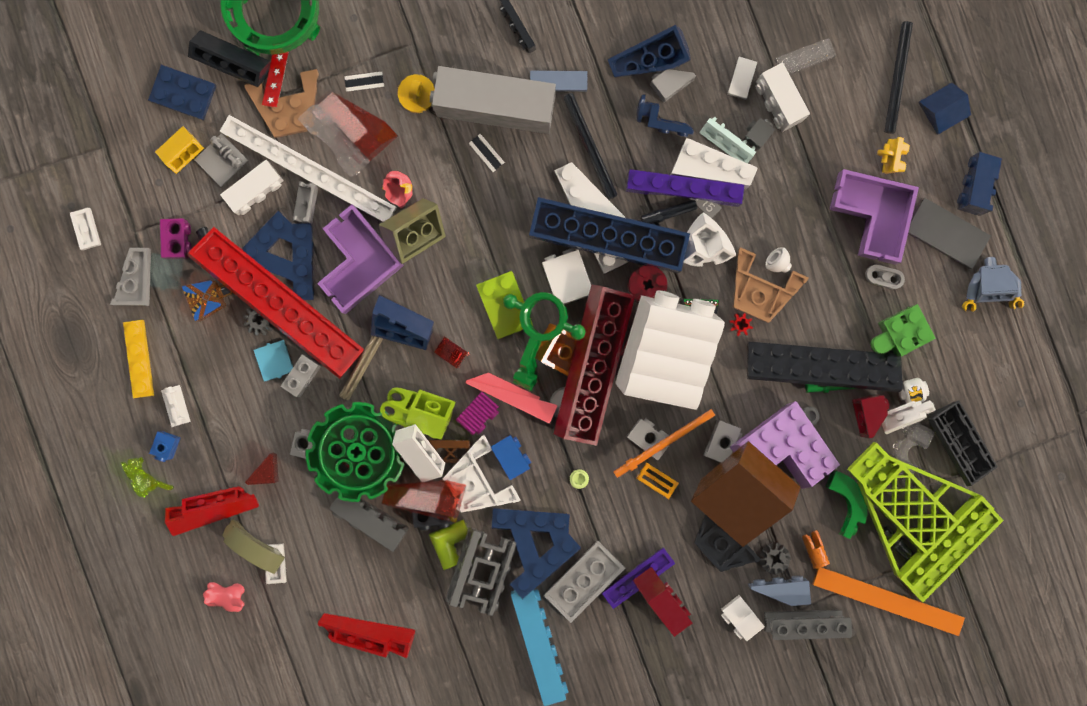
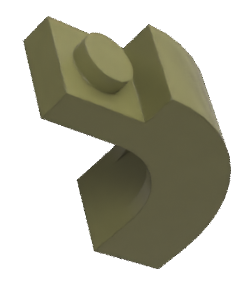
M234 519L226 526L222 534L225 538L223 542L245 560L270 573L275 574L285 559L278 549L253 537Z

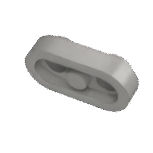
M881 265L870 266L865 273L866 280L869 283L889 289H898L905 282L904 274L901 271ZM873 271L878 274L877 278L872 277ZM892 276L896 278L895 283H892L890 280Z

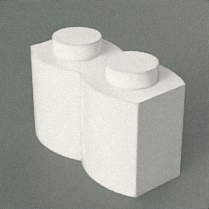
M740 595L721 608L724 612L721 616L728 624L732 622L736 627L733 631L740 640L744 637L748 641L765 627Z

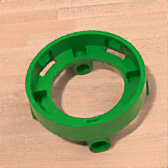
M221 0V12L227 27L244 45V49L258 56L260 53L274 55L289 52L300 46L307 39L314 41L320 31V26L317 24L319 0H312V5H310V0H301V12L298 21L289 31L277 36L259 34L248 26L243 15V3H247L248 0ZM230 9H233L234 18L238 25L237 27H233L230 24V22L233 21L231 17V12L228 11Z

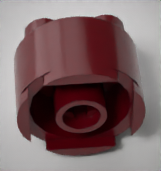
M642 266L636 269L628 280V292L635 295L634 301L638 304L641 295L655 298L656 291H667L668 284L665 274L654 266ZM649 281L652 289L645 290L643 282Z

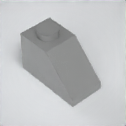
M677 70L658 71L652 76L653 80L650 86L665 103L694 81L696 75L692 72Z

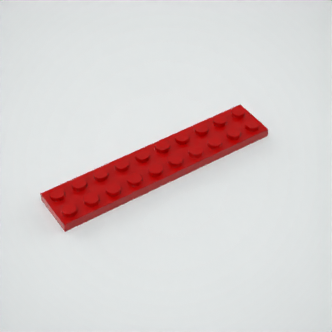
M215 227L188 252V257L339 379L365 350Z

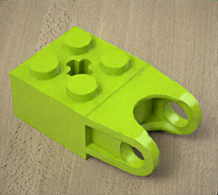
M396 387L389 391L388 401L381 405L380 412L389 421L405 428L416 424L423 434L442 440L456 402L420 389L418 392ZM398 393L402 400L393 399L392 394ZM385 407H392L395 413L387 415Z

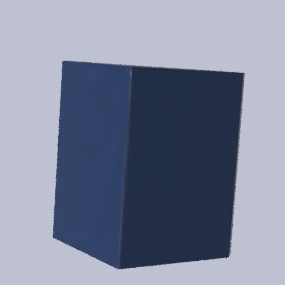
M953 83L948 84L918 102L937 135L971 116L968 94Z

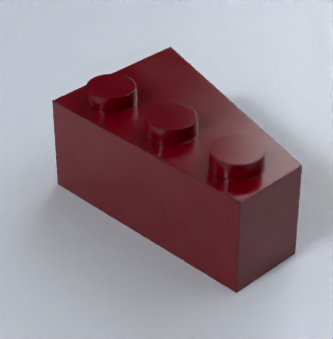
M652 567L633 580L648 604L674 637L693 624L688 617L691 613L686 606H680L682 604L680 598L676 593L674 595L671 594L674 592L668 582L663 583Z

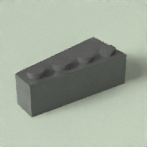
M337 496L330 507L335 517L341 520L345 519L349 522L350 526L357 530L360 529L366 536L376 540L392 552L399 546L409 529L408 526L361 497L359 502L340 500Z

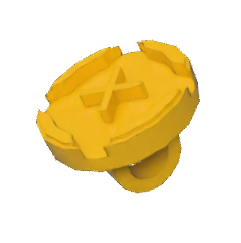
M414 74L407 76L398 87L399 102L411 113L426 111L431 108L430 93L435 90L433 83L423 75Z

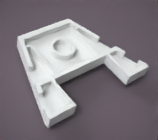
M482 435L443 477L444 483L461 512L520 501L513 485L494 494L477 464V458L492 451L485 435Z

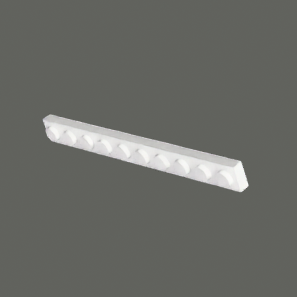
M230 115L220 130L226 136L351 205L353 204L382 222L391 218L397 209L394 205Z

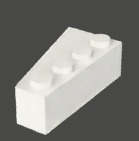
M686 138L670 175L745 185L744 189H747L751 185L758 168Z

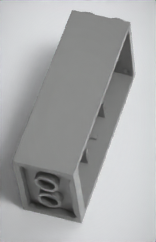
M438 66V71L434 72L433 83L435 90L430 93V103L437 117L550 134L556 84Z

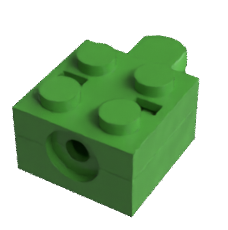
M916 304L879 322L878 325L883 333L871 340V348L874 352L880 354L892 349L893 353L900 357L936 338L919 305Z

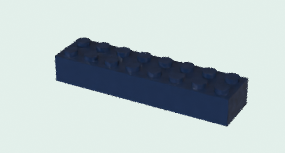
M540 197L537 200L529 238L646 266H654L658 269L680 273L682 270L690 233Z

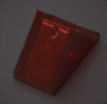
M445 336L434 351V353L457 369L460 368L469 352Z
M274 452L270 453L245 483L247 485L279 482L277 454Z

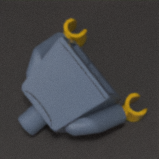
M995 257L984 259L985 266L980 267L969 283L966 296L968 301L963 303V310L966 311L967 305L971 304V311L974 312L976 310L974 300L977 303L1009 301L1011 309H1016L1015 303L1018 302V308H1022L1024 301L1020 299L1022 296L1021 280L1010 270L1009 266L997 265Z

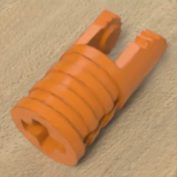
M817 530L811 533L812 539L807 534L802 536L813 569L830 564L819 532Z

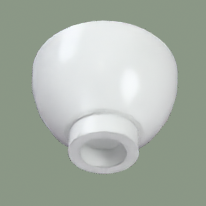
M784 247L772 251L766 260V268L773 272L782 271L786 273L792 266L790 255Z

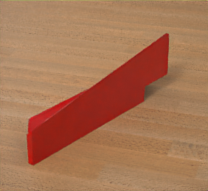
M237 486L182 499V506L165 508V524L171 535L176 536L257 508L259 503L254 494L250 495L243 488Z
M324 613L318 622L319 627L322 626L328 631V638L332 642L385 658L389 651L407 658L415 635L414 629Z

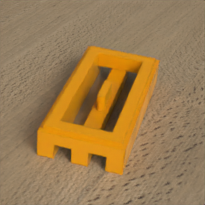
M647 462L636 477V479L668 499L679 484ZM648 468L673 483V486L670 487L646 470ZM643 475L668 489V494L642 478Z

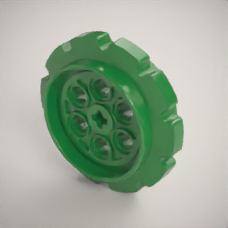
M352 402V406L349 409H346L343 404L332 407L324 413L326 417L324 422L316 421L307 438L308 442L312 443V447L305 451L306 462L309 471L317 472L314 481L327 494L337 491L338 498L343 501L359 502L362 495H367L368 499L382 495L388 490L387 482H396L404 467V462L399 459L401 455L392 445L395 427L398 424L385 419L381 412L375 413L374 405L369 403ZM348 428L354 430V436L350 439L343 436L344 431ZM366 431L373 432L374 436L371 441L363 439V434ZM334 444L342 446V451L339 454L331 452V447ZM355 447H358L361 453H358L357 456L354 457V454L351 452V450H354ZM372 450H380L381 455L378 459L370 457ZM347 462L349 469L346 472L339 471L338 466L340 463ZM361 465H367L369 468L368 472L364 475L358 473V468Z

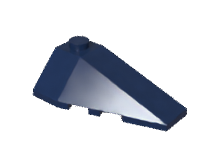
M674 25L608 59V63L614 77L674 69L690 61L691 57L682 30L677 25Z

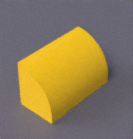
M182 126L155 153L167 167L177 174L204 147Z

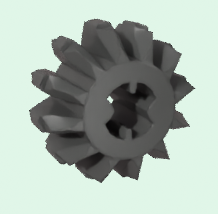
M246 309L249 316L243 315V318L248 319L244 326H250L248 328L249 333L254 331L255 336H259L261 332L265 336L267 335L266 329L273 331V328L270 326L271 323L264 317L263 321H261L262 324L257 323L256 319H259L258 316H262L254 309Z

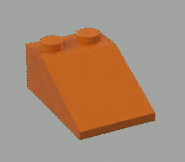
M550 323L544 334L553 331L556 325ZM563 330L554 339L541 342L535 359L568 376L577 340L572 338L569 332Z

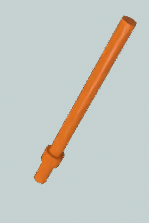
M710 409L634 459L631 457L625 461L626 464L613 471L618 478L629 470L633 471L638 468L637 465L714 417V412Z

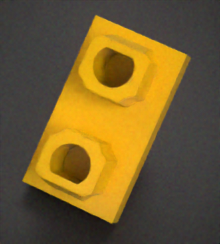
M904 138L888 139L887 144H884V150L877 151V155L882 156L881 163H884L882 173L889 174L905 171L906 163L900 161L901 155H907L910 145L903 142Z

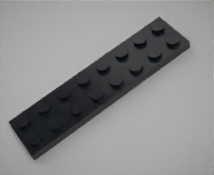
M748 342L747 379L901 392L903 390L901 356L898 357L896 354Z

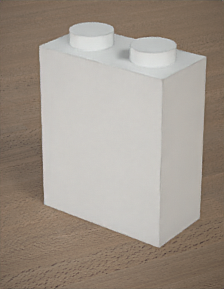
M571 248L563 251L562 256L556 257V255H551L544 258L545 262H542L552 294L558 297L564 305L589 296L591 284L579 250L574 251Z

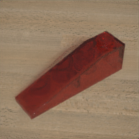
M333 92L319 104L369 161L398 137L385 121Z
M449 480L387 485L388 490L384 493L381 504L456 522L466 485Z

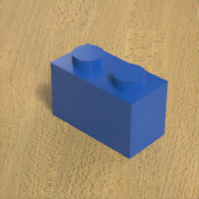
M512 435L491 446L509 480L529 470V464L531 463L527 454H522L519 448L522 445L518 438H513Z

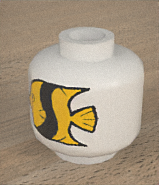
M915 378L903 381V390L898 393L900 399L905 400L906 403L912 401L924 402L927 396H929V389L925 381Z

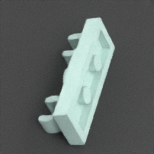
M716 117L713 119L709 118L699 133L731 157L748 163L756 153L754 151L755 146L752 148L747 146V140L742 142L741 139L724 128V123L719 125L715 122Z

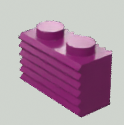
M482 391L456 421L472 435L475 433L479 435L486 428L484 423L488 419L492 421L499 413L497 410L499 406Z

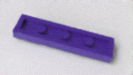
M662 547L605 589L602 594L614 609L639 591L633 581L650 567L659 576L673 566L675 562L664 547Z

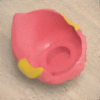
M391 171L386 175L382 185V189L386 190L385 197L390 203L402 209L412 196V183L407 175L399 171Z

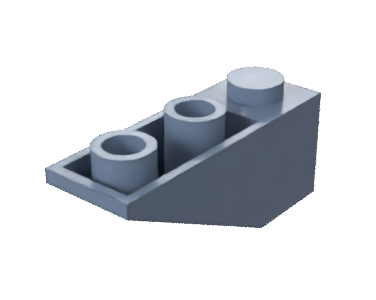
M792 576L789 580L777 577L772 578V581L765 582L764 579L753 580V583L748 584L751 590L791 606L811 604L809 581L803 578V576Z

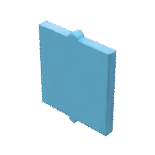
M284 340L273 344L267 343V346L254 350L264 382L274 378H281L283 375L289 374L293 369Z

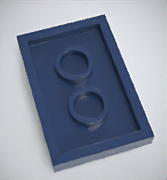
M161 65L148 101L204 121L217 85Z

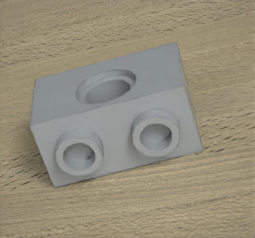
M302 354L280 387L295 397H301L322 365L308 355Z
M639 418L626 437L646 451L669 435L663 430L656 431L653 428L655 424L647 418L644 421ZM649 432L655 435V440L652 443L645 441V435ZM669 445L652 457L659 460Z
M717 420L704 456L722 463L733 454L730 446L741 439V428ZM726 437L729 444L726 448H721L719 442L722 438Z

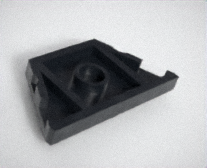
M706 514L704 515L694 543L720 572L761 560L748 545L742 547Z

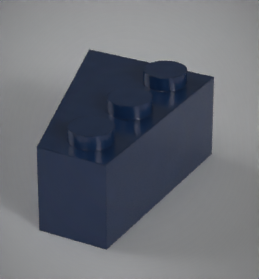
M982 152L971 156L968 162L969 172L965 175L962 183L964 189L959 194L957 200L959 204L958 210L978 216L993 211V205H990L991 196L996 194L993 186L995 180L999 178L1002 158Z
M379 295L372 312L371 335L427 350L433 332L434 321Z

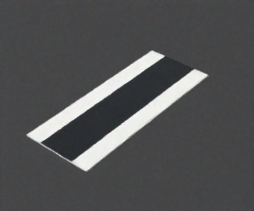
M382 72L344 76L346 91L384 87Z
M481 134L469 143L492 172L505 163Z

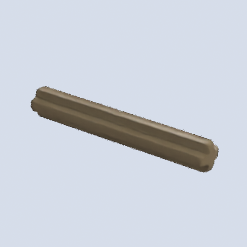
M371 337L340 393L342 399L349 400L383 338Z

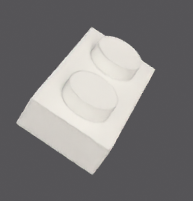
M91 208L71 212L70 216L80 250L100 246L101 242Z

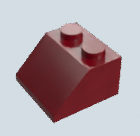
M870 395L852 399L860 437L873 438L888 416L889 402L884 395Z

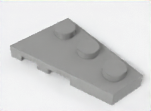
M129 248L122 268L123 274L120 282L117 283V292L114 299L112 298L110 305L149 306L150 248Z

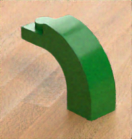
M833 470L825 487L838 492L845 499L847 515L839 534L851 539L857 532V522L866 523L868 507L857 482L851 477Z

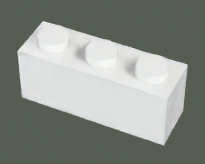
M265 160L220 195L235 214L244 215L250 211V206L255 202L260 203L263 201L267 193L281 187L280 183L284 180L271 163Z
M416 424L396 430L392 445L421 482L442 477L445 462Z

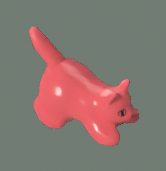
M210 582L207 585L208 590L203 593L204 604L207 606H220L229 612H239L242 610L244 602L241 600V595L245 592V589L241 584L236 583L229 587H222L215 582Z

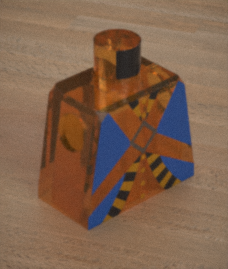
M214 280L182 286L194 320L198 322L225 308L224 298L233 294L224 285L219 287L217 281Z

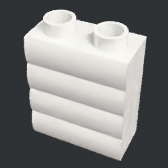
M656 291L655 298L641 295L615 384L627 396L697 410L725 322L714 313L716 306L704 300L693 299L690 307L678 304L679 297L665 291Z

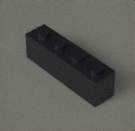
M201 30L189 41L188 57L255 87H259L268 76L270 60Z

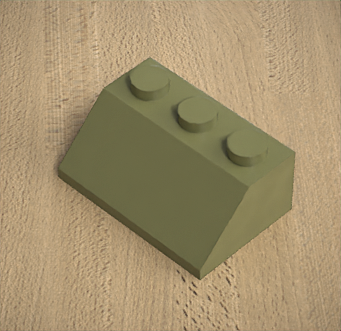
M424 198L379 224L384 243L401 264L446 237L438 204Z

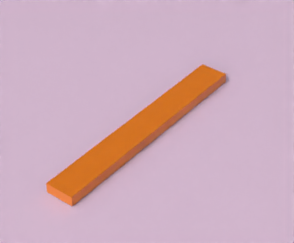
M823 567L817 568L812 583L814 586L957 636L960 634L965 619L957 614Z

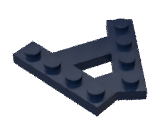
M277 211L242 250L269 272L292 280L293 292L303 300H314L312 224H292L281 212ZM280 238L291 242L293 262L268 253V251Z
M493 508L492 529L511 530L516 542L524 572L510 583V586L522 600L581 549L569 534L570 514ZM531 532L550 533L554 546L540 558Z

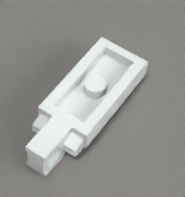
M930 400L924 403L912 401L888 411V416L882 423L884 432L888 434L927 418L926 414L936 409Z

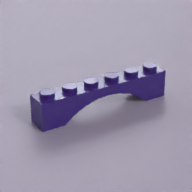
M630 169L626 192L686 197L739 207L743 201L745 185Z

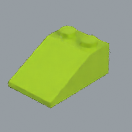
M512 271L476 285L497 339L523 330L519 317L521 310L516 308L507 309L503 305V298L507 294L515 295L519 302L524 303Z

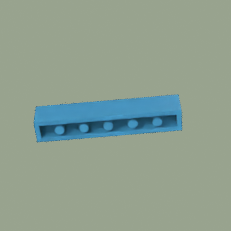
M534 589L523 600L515 590L511 591L512 601L543 705L548 706L566 700V694L569 692L566 681L562 682L560 677L563 674L561 664H557L555 656H558L555 644L551 645L549 640L552 637L550 627H546L544 619H547L545 610L540 608L538 603L541 600L539 590Z

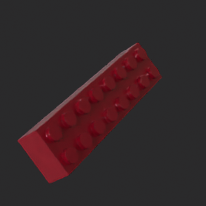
M591 284L581 323L586 333L576 343L553 435L566 440L597 446L635 295Z

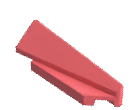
M491 373L466 380V384L549 424L557 408V405L539 400V396Z

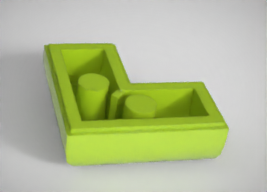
M464 519L451 524L450 527L441 528L429 534L443 570L457 565L459 555L454 544L466 538L468 527Z

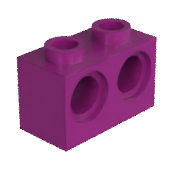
M183 218L160 219L161 258L189 259L187 255L192 247L191 243L188 242V235L191 234V226L187 220ZM175 225L180 226V231L177 234L172 232V228ZM175 244H180L181 246L178 253L173 252Z

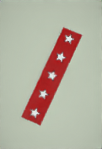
M289 52L272 55L262 101L264 106L277 107Z

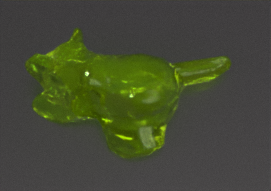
M142 457L128 459L127 464L121 462L127 477L132 479L131 486L134 492L139 497H146L148 493L153 492L157 487L165 490L174 489V486L158 481L142 469V463L144 462Z

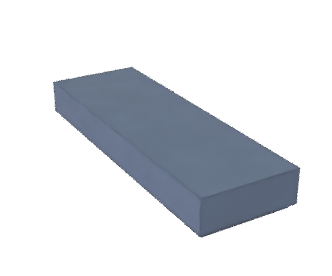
M530 71V80L556 84L555 91L587 92V71Z

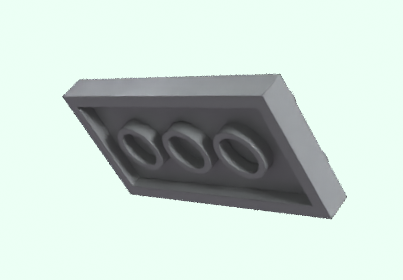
M597 540L544 594V597L571 623L625 567Z

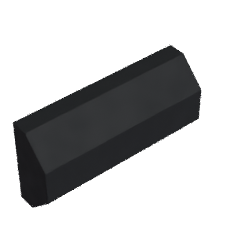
M960 400L938 409L929 416L930 424L967 487L974 485L998 467Z

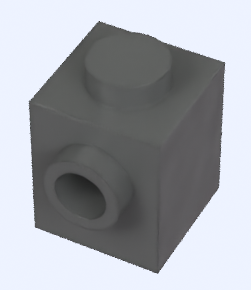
M760 118L757 122L753 120L747 128L749 132L744 137V140H747L751 146H755V149L759 150L775 131L773 124L767 119L763 120Z

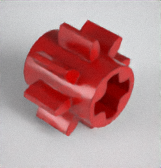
M743 313L740 318L738 314H735V320L729 321L733 326L730 331L735 330L737 332L736 336H739L741 332L745 336L748 335L746 330L753 329L749 323L752 321V318H745L746 313ZM743 320L742 324H744L745 327L739 329V325H737V322Z

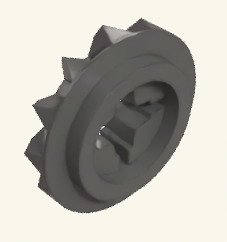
M779 543L766 545L760 553L761 566L769 573H783L789 567L791 560L789 551ZM779 553L778 558L782 563L775 562L772 564L773 560L768 555L776 556Z

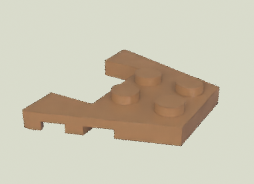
M317 69L301 72L304 92L280 97L277 107L262 105L264 97L263 83L259 87L251 84L244 85L275 138L313 130L317 78L319 76Z
M740 247L737 258L733 308L769 323L792 296L798 292L802 285L808 281L809 277L792 271L785 287H779L749 273L756 254Z

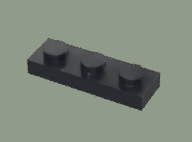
M500 0L501 6L499 10L504 18L507 16L510 20L509 27L514 34L517 32L521 48L523 50L527 49L529 54L535 51L536 46L510 1Z

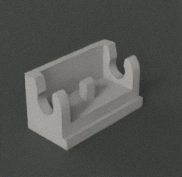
M299 182L293 221L312 224L318 193V186L316 184Z

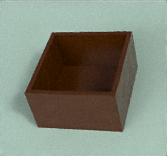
M747 441L700 480L691 502L744 547L793 511L801 487L753 444Z

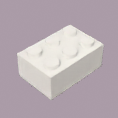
M783 62L763 72L757 79L755 85L757 92L763 95L766 109L772 112L774 124L782 132L803 122L810 115Z

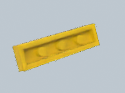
M144 320L123 322L133 398L154 396Z

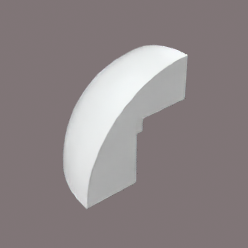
M704 212L700 214L687 232L690 233L684 263L693 266H703V263L714 262L717 265L736 256L732 243L721 227Z

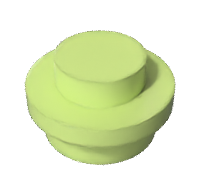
M577 469L570 475V483L577 489L584 488L589 482V476L584 470Z

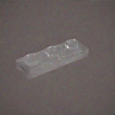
M830 38L779 56L775 58L776 65L783 62L788 73L792 74L832 59L836 54Z

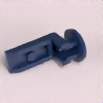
M646 94L641 95L636 113L637 122L641 123L642 117H648V127L658 128L659 132L669 133L670 131H675L677 135L688 137L689 134L693 135L694 130L687 123L657 118L660 107L659 103L646 102Z

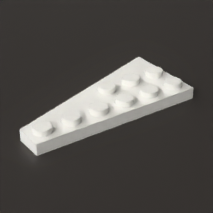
M572 162L554 170L570 205L625 218ZM594 253L604 274L629 262Z

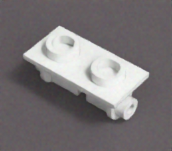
M180 385L161 390L171 426L174 427L191 422Z

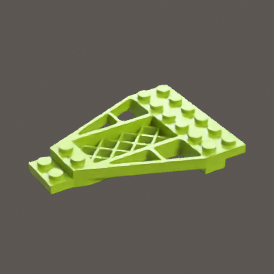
M873 442L847 469L857 480L894 575L921 602H924L1004 521L982 495L890 457L876 442ZM909 469L940 481L943 485L932 495ZM897 478H905V488H897ZM910 481H911L917 488H910ZM892 482V488H886ZM950 486L971 496L954 515L938 501ZM897 491H905V501H897ZM910 491H918V501H910ZM883 492H892V502H883ZM923 494L929 501H923ZM931 504V514H923V505ZM874 505L897 527L896 533L888 541ZM883 505H891V513ZM896 505H905V515H896ZM910 505H918V515H910ZM936 508H937L942 514H936ZM909 518H918L917 528H909ZM923 518H931V528H923ZM936 518H944V525L941 528H936ZM897 519H904V526ZM910 532H917V540ZM922 532H930V539L928 541H922ZM904 535L917 548V552L899 570L890 547Z

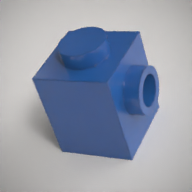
M164 431L157 432L149 454L155 455L154 459L162 462L173 459L181 437Z

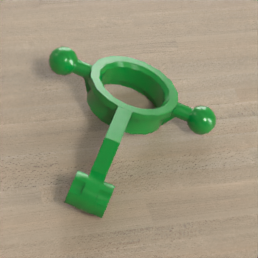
M546 292L533 294L524 303L519 302L513 294H507L503 298L504 307L521 310L519 316L521 327L530 336L519 363L520 368L513 377V383L529 391L537 383V375L534 374L537 368L535 357L541 342L554 339L563 330L569 332L575 340L582 339L586 333L582 325L576 324L573 326L567 323V309L563 302L555 295ZM541 300H550L559 310V323L553 331L547 334L536 331L530 320L532 308Z

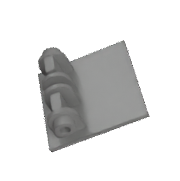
M221 133L218 137L213 136L210 139L211 144L194 159L220 187L248 161Z

